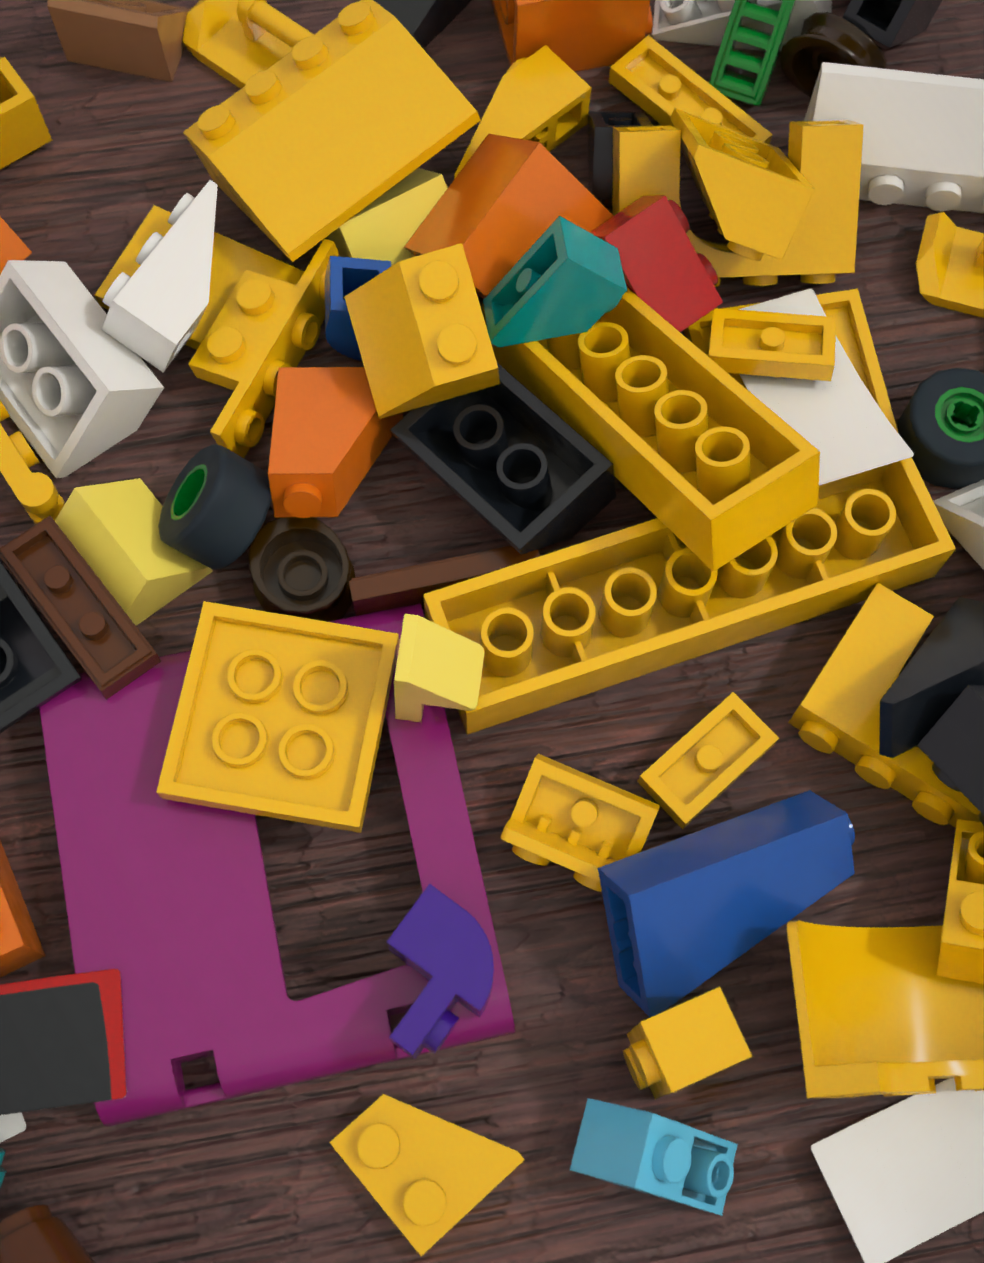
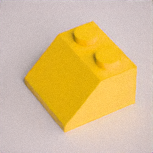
M462 243L399 261L344 297L379 419L500 384L498 365Z

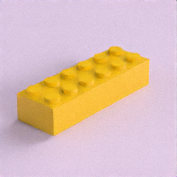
M628 288L617 306L612 311L605 313L587 332L504 347H497L492 344L496 361L612 462L614 476L713 572L818 505L820 451ZM482 304L483 312H484V317H485L484 304Z

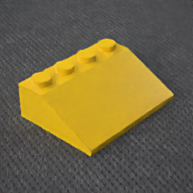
M360 0L342 9L336 19L316 34L300 40L289 54L266 71L258 72L249 78L243 88L223 103L203 112L198 121L183 131L218 187L294 262L468 131L481 119L477 110L394 15L374 0Z

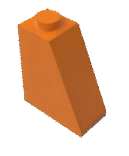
M279 367L268 466L274 518L338 517L391 439L392 433L390 429L403 419V412L379 419L364 367Z

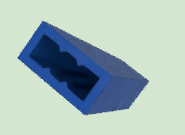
M809 790L599 867L598 872L619 987L649 1017L660 1014L855 874L852 854L855 832L848 813Z

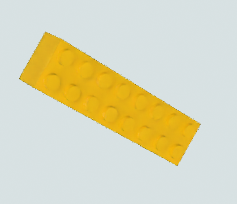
M911 457L820 485L818 505L714 572L658 518L425 593L423 594L425 619L479 643L484 649L477 707L471 711L458 709L465 732L468 735L864 601L877 583L894 591L935 577L956 550V547Z

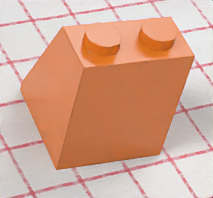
M491 0L510 66L520 58H528L545 45L574 72L610 66L642 41L645 35L652 33L653 24L650 0Z
M488 134L404 248L413 256H419L462 243L477 296L484 299L559 216L591 232L614 215L540 142Z

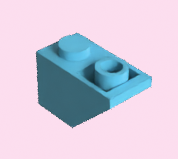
M588 1098L570 1170L722 1216L726 1195L733 1182V1163L738 1144L651 1112Z

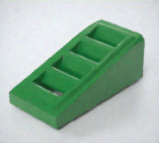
M735 0L709 84L724 96L752 105H760L766 95L796 0H780L782 4L779 11L748 2L749 0ZM747 17L773 25L772 34L741 25L743 18ZM736 41L766 50L764 58L735 50ZM731 65L758 74L757 79L729 71L728 67Z

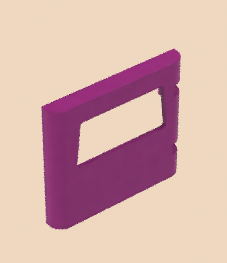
M416 603L329 622L398 633L400 640L404 614L419 615L423 618L424 614L421 604ZM191 650L159 656L160 663L107 700L86 672L78 673L82 680L39 708L75 974L108 969H119L121 972L127 1094L122 1099L94 1102L101 1122L107 1127L410 1058L407 1053L393 1044L389 1038L393 1032L390 1015L408 1012L429 982L428 979L406 964L299 1001H293L288 997L256 815L161 799L156 793ZM396 659L385 715L422 891L424 892L426 887L431 884L469 912L484 930L491 946L494 962L492 991L483 1014L479 1018L459 1002H456L451 1012L460 1019L438 1050L440 1051L514 1034L515 1026L445 707L424 705L422 722L395 719L394 677L397 665ZM424 1047L419 1055L431 1052ZM214 1056L220 1082L185 1090L181 1063Z

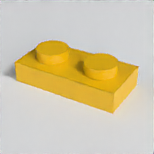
M715 308L712 313L708 357L727 373L831 381L835 365L836 317Z
M732 692L643 772L637 782L683 830L776 744L779 737Z

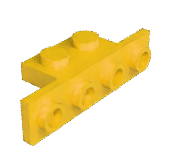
M323 239L297 285L246 269L188 364L196 378L234 390L210 433L218 445L229 449L242 458L246 456L251 447H254L259 442L264 431L265 421L275 405L279 367H297L306 350H310L317 342L320 326L325 319V274L329 257H340L334 241Z

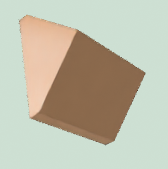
M47 0V7L67 61L168 82L173 81L185 48V44L182 42L186 14L191 8L151 0Z

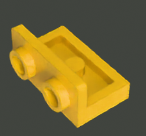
M538 754L534 758L511 818L505 824L500 838L513 845L512 852L518 857L541 866H547L552 861L575 871L573 878L580 884L602 892L598 868L642 851L660 805Z

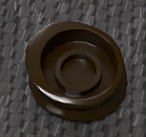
M829 12L814 13L806 18L803 22L801 35L793 37L782 46L780 63L785 76L799 90L810 97L812 96L822 62L886 69L887 65L882 49L868 35L844 18Z
M312 517L277 518L269 521L257 533L249 551L248 561L254 594L264 611L326 622L339 620L344 617L353 602L349 581L352 580L351 578H355V571L346 548L329 526Z

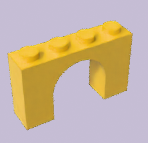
M851 120L789 122L788 159L815 190L783 260L763 254L760 261L750 260L728 249L727 244L706 241L696 236L691 229L686 233L696 253L703 254L714 267L718 276V283L714 285L715 287L720 285V277H743V284L768 286L778 283V275H800V281L803 283L826 284L836 281V273H855L863 124ZM672 125L613 127V215H616L642 196L666 195L668 200H673L681 208L680 129Z
M877 583L788 723L799 729L798 734L800 738L812 748L827 754L834 751L856 765V773L868 783L882 789H889L891 787L912 800L914 810L927 820L939 825H947L949 823L955 828L957 819L981 822L979 819L980 811L962 792L951 789L935 775L932 769L933 761L918 746L894 758L879 754L880 700L898 678L903 666L934 616L880 583Z

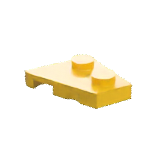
M385 1094L378 1098L329 1142L420 1256L425 1254L525 1160L516 1150Z

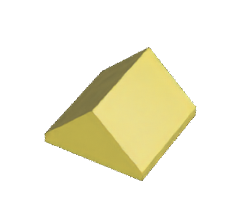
M417 168L328 235L327 239L335 242L340 257L391 261V266L399 261L415 257L404 247L448 189L443 175Z
M141 478L76 487L58 514L55 522L135 626L213 572L206 565L161 541L158 526L163 506Z

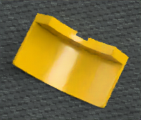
M801 920L789 921L787 923L807 1098L936 1093L934 1079L950 1078L955 1079L956 1091H984V984L937 976L943 925L844 927L814 924Z

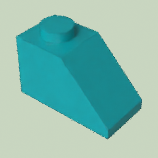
M559 216L484 298L486 325L491 344L497 347H504L587 332L605 313L612 311L617 306L622 295L627 291L618 248Z

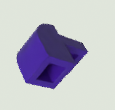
M429 884L387 940L391 953L429 980L426 987L389 1036L393 1044L414 1060H416L424 1047L435 1054L446 1041L460 1019L451 1012L456 1002H459L477 1017H481L489 1002L494 975L491 946L478 921L464 908Z

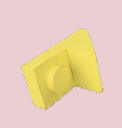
M404 614L394 677L395 719L422 722L424 705L467 711L475 710L478 704L484 661L483 647L479 643L419 615Z

